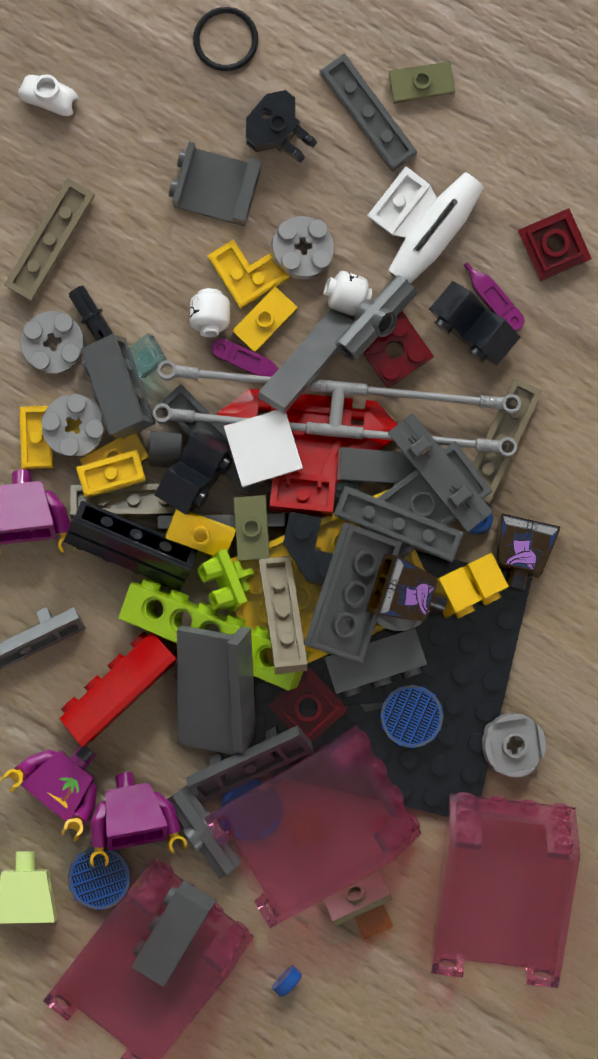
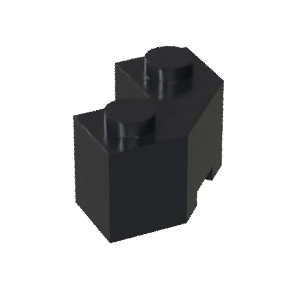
M454 281L450 283L429 308L431 313L437 318L434 323L446 334L453 333L470 348L468 350L470 354L482 363L486 359L497 366L521 338L505 319L486 309L470 290Z
M204 428L192 434L179 462L166 469L154 496L184 514H188L195 508L200 509L208 498L209 490L221 474L224 475L229 470L233 462V458L230 457L232 452L229 443Z
M290 511L283 545L307 583L323 586L333 553L315 550L321 518Z

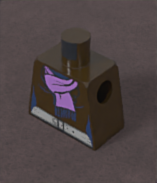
M504 513L501 514L498 520L496 562L501 570L509 571L507 579L509 587L507 589L524 592L527 576L539 578L542 575L559 534L560 526Z
M384 554L365 612L424 622L429 611L438 614L443 613L447 605V597L435 592L438 578L399 556Z

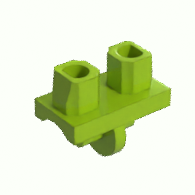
M227 549L218 551L210 560L198 567V573L204 583L216 579L219 585V590L212 591L209 594L213 610L228 609L229 613L239 610V607L247 602L244 593L251 590L247 580L255 575L252 568L243 570L240 561L232 563Z

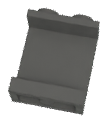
M189 141L187 150L181 149L177 162V167L181 168L178 180L173 178L168 196L173 198V207L245 227L262 169L261 161L249 158L247 163L196 149L195 143Z

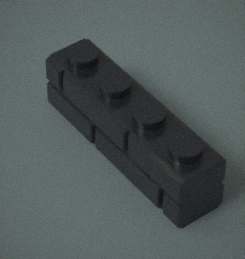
M83 500L80 501L63 541L76 549L84 550L107 562L115 563L131 570L135 574H141L160 582L164 586L179 591L191 571L198 551L166 539L164 534L131 520H126L119 515Z

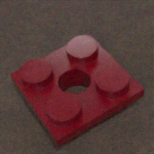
M569 208L518 230V234L540 282L592 259ZM552 236L559 237L563 241V249L559 252L551 251L547 247V239Z
M403 311L397 315V323L394 330L386 337L378 336L363 353L387 388L392 387L434 358ZM390 343H399L403 347L404 354L400 358L393 359L387 355L386 347Z
M311 668L302 674L297 688L289 691L285 690L268 705L288 729L298 725L312 743L348 710ZM311 698L317 703V712L312 717H305L299 712V704L303 699Z

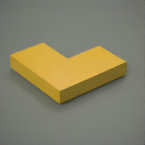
M234 239L207 255L240 309L265 295L275 286L278 287L292 278L281 267L278 268L271 253L249 265Z
M48 406L20 407L21 469H54L53 449L47 444L42 433V417ZM70 418L66 421L68 423V426L65 428L67 433L73 431L75 434H78L81 431L79 429V425L82 423L80 419L74 421Z

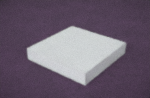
M275 410L224 426L242 488L303 469L286 413L283 414L279 410Z

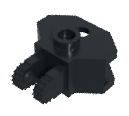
M287 90L266 94L246 117V144L255 152L276 148L279 152L284 150L293 159L301 163L305 156L301 150L289 142L293 136L296 135L304 144L312 148L318 142L300 126V121L295 118V97ZM265 115L270 116L269 119H263L262 117Z

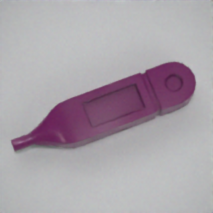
M468 262L465 263L463 266L469 271L475 292L493 313L505 319L516 332L519 331L525 322L522 313L514 307L511 300L489 275L473 269Z
M219 338L212 343V353L216 358L253 375L272 377L279 369L270 359L242 346L235 345L229 340Z

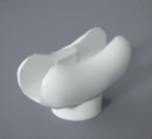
M28 75L23 79V83L18 90V96L23 102L61 116H71L73 114L72 102L79 101V97L73 89L58 82L51 75Z

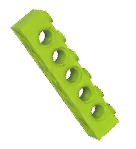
M144 578L143 581L130 584L118 617L119 619L177 643V629L180 626H184L182 623L184 612L191 616L192 624L190 627L210 631L212 624H215L220 629V633L234 635L240 627L250 628L253 676L288 691L298 687L304 671L275 674L274 664L268 661L267 651L271 648L268 628L256 626V629L245 625L246 620L233 614H228L227 617L216 613L217 610H213L212 605L204 602H199V605L188 601V595L175 590H171V593L160 589L161 584ZM157 600L162 603L164 608L161 616H158L154 611V604ZM305 650V651H306V658H307V661H308V658H309V655H310L311 652Z

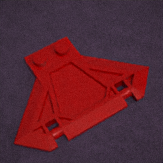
M248 389L217 412V415L252 418L259 416L258 411L272 412L277 409L259 399L260 389ZM301 394L286 411L288 421L307 424V422L329 424L332 397ZM344 398L342 425L389 432L397 426L396 422L377 401L366 400L365 409L352 408L353 399ZM351 420L364 421L363 426L351 425ZM291 430L303 469L272 479L269 510L332 517L335 485L341 481L337 480L338 449L343 447L382 450L393 440L365 437L363 439L306 434L304 431Z

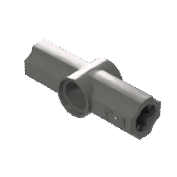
M398 275L374 300H364L357 308L355 321L335 342L337 349L346 358L354 361L364 353L378 336H388L396 326L397 315L417 295L415 287L407 279Z
M188 785L167 799L174 805L177 818L184 826V833L198 852L201 851L219 879L242 864L232 846L229 845L223 836L225 833L210 811L207 812L196 795L188 788Z

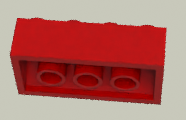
M145 632L141 633L130 644L134 648L125 657L121 653L107 665L110 671L102 679L98 675L95 676L84 687L87 691L85 695L79 700L74 696L61 708L64 714L59 719L82 747L88 746L177 663L176 655L156 634L152 632L149 635Z

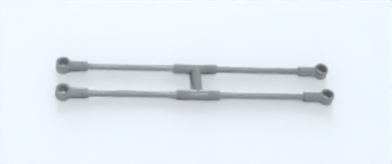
M169 360L162 361L157 368L159 377L165 381H170L174 378L198 380V378L266 384L271 378L267 376L199 370L198 367L178 366ZM171 366L173 372L167 376L161 373L162 368ZM314 379L307 387L310 388V391L332 393L329 424L307 422V424L289 422L291 430L304 431L306 434L363 439L365 437L392 440L388 432L363 430V427L342 425L345 394L358 396L371 394L479 405L481 408L501 409L509 415L518 412L521 400L515 394H508L505 397L483 395L471 397L369 387L368 384ZM512 399L517 403V407L509 409L505 402ZM164 403L156 405L153 409V417L160 424H166L169 421L188 423L202 421L233 424L249 419L194 413L193 410L173 409ZM166 409L168 416L164 419L158 418V410ZM432 436L438 445L449 446L456 441L459 447L499 453L505 458L512 457L517 450L516 441L510 437H505L501 441L479 438L475 441ZM510 443L513 446V451L509 453L504 452L502 444Z

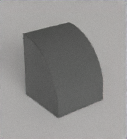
M151 431L150 466L169 468L179 462L183 454V434Z

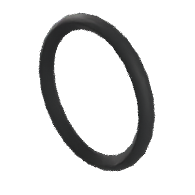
M219 7L209 11L198 21L194 30L193 45L198 57L207 66L220 71H233L246 65L253 58L258 46V32L252 19L243 11L232 7ZM223 13L234 14L242 18L249 26L252 34V44L248 54L237 63L229 65L217 64L206 57L201 49L199 38L203 25L213 16Z

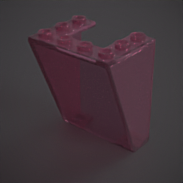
M357 725L220 806L204 818L220 846L231 838L235 841L264 890L254 902L270 928L394 861L422 834L418 819L413 813H409L403 803L404 799L400 789L391 783L387 776L385 764L381 759L376 758L370 748L371 743L365 732L360 731ZM217 820L222 825L224 832L220 829ZM267 903L271 907L273 914L269 911Z
M466 792L459 794L449 793L431 952V974L463 978L464 960L526 967L527 985L559 988L580 861L576 807H569L563 803H555L553 805L541 804L528 799L522 801L506 800L500 796H492L490 798L479 797ZM440 962H450L455 966L446 967L441 965ZM542 972L548 974L550 977L542 978L535 975L534 973Z
M154 858L43 1000L45 1004L67 1021L77 1009H80L128 1047L120 1059H131V1057L136 1059H162L228 977L254 938L243 923L234 921L224 913L223 908L219 904L215 903L164 987L132 968L131 966L137 956L132 954L142 937L146 940L152 932L147 929L148 925L157 912L163 914L167 907L162 903L171 887L178 889L184 881L174 873V870L168 864L160 862L156 858ZM56 998L62 999L68 1007L62 1006Z

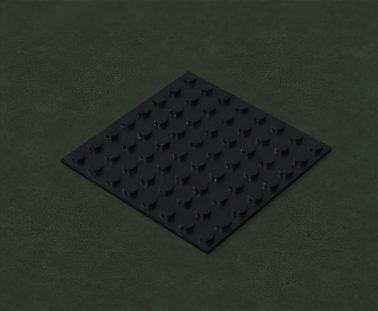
M416 550L424 570L436 578H440L469 564L454 559L453 562H449L429 553ZM501 571L507 582L509 572ZM527 577L524 592L505 588L499 591L501 598L485 606L481 600L473 604L475 611L459 619L456 614L445 618L443 613L438 614L429 611L426 620L414 627L427 665L421 666L422 673L404 678L403 673L390 676L392 683L374 688L371 682L360 686L361 693L344 698L342 692L335 694L324 657L308 663L307 669L311 668L345 706H350L346 711V716L336 720L312 743L314 752L267 774L475 823L489 766L482 752L484 729L488 723L495 720L501 714L532 578ZM385 629L372 635L370 642L404 631ZM255 676L253 678L256 738L248 748L265 741L266 730L276 727L279 733L288 730V727L268 707L286 689ZM417 685L425 687L436 695L442 705L444 718L441 730L434 740L421 747L408 748L400 746L388 738L381 724V709L364 712L363 707L360 705L383 703L387 696L397 688ZM311 698L303 699L299 704V712L301 714L302 709L315 708L317 711V703Z

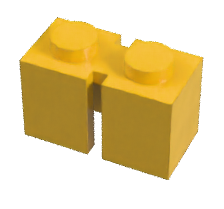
M490 553L438 578L435 592L447 597V605L443 611L444 617L456 614L459 619L475 611L473 604L482 600L485 606L501 598L499 591L509 586L493 554Z

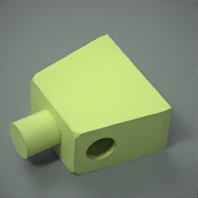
M16 851V870H4L0 876V924L56 922L57 911L49 869H35V851Z

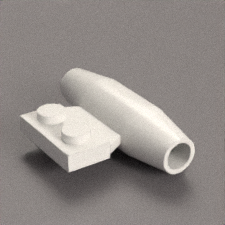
M405 167L367 215L369 219L390 235L405 238L388 272L394 278L400 275L407 279L409 283L413 282L439 257L464 225L484 186L473 176L464 172L436 198L431 185L408 167Z

